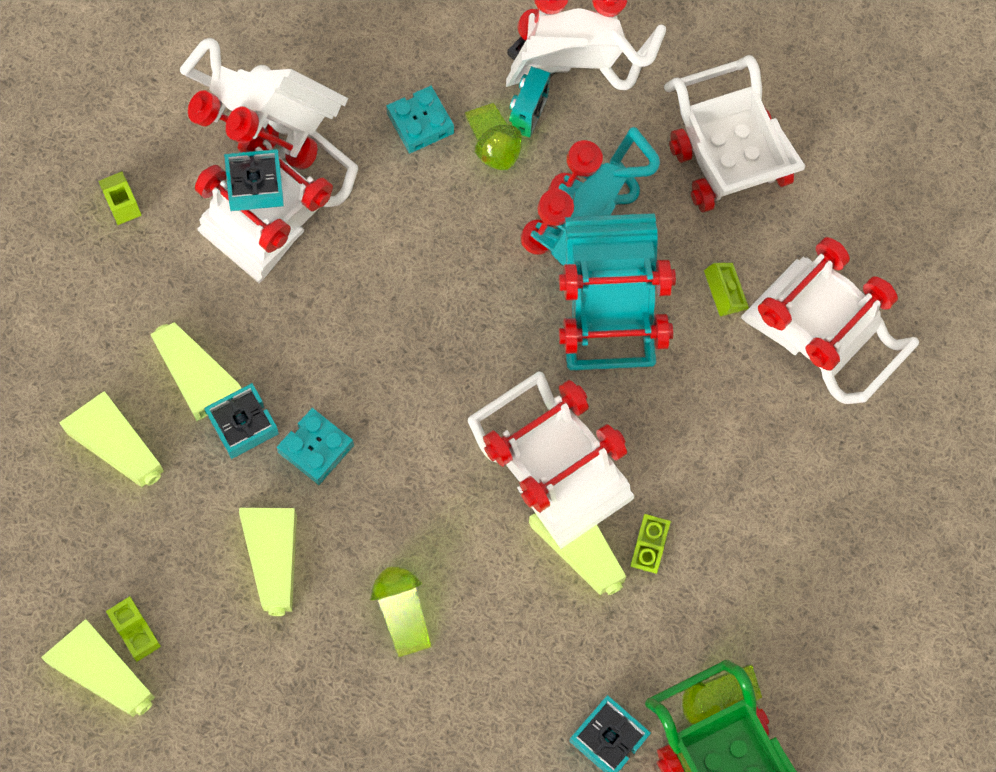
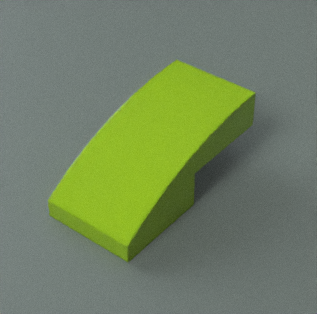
M130 596L106 611L136 662L161 647Z

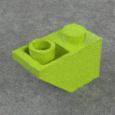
M123 172L98 181L117 225L142 216Z

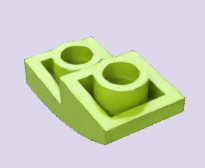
M644 514L630 567L657 574L671 521Z

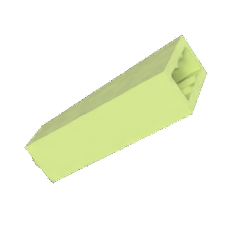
M175 322L170 325H161L154 333L150 334L196 421L207 416L205 407L241 389L239 383Z
M105 391L59 422L70 437L139 486L143 487L146 484L150 486L161 478L160 474L164 470Z
M239 508V515L261 606L271 616H284L285 611L292 612L297 522L295 508Z
M536 513L529 516L531 528L600 595L605 592L608 595H612L623 588L622 583L625 582L626 575L597 525L560 549Z
M86 619L41 657L52 668L132 717L137 713L139 716L144 714L153 705L151 701L155 697Z

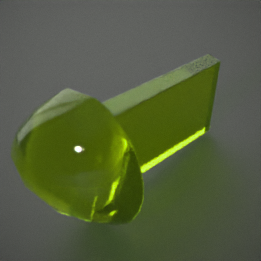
M494 103L465 112L466 119L477 140L475 153L480 161L497 170H508L514 166L522 148V134L519 129L506 123Z
M389 566L381 571L375 579L370 600L379 601L398 657H402L432 646L416 587L420 586L422 582L407 569Z
M748 664L742 668L751 680L757 701L762 698L753 666ZM726 673L706 682H700L685 690L682 696V709L687 721L694 725L743 700L742 690L735 676Z

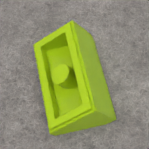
M713 263L704 270L720 317L749 309L733 263Z

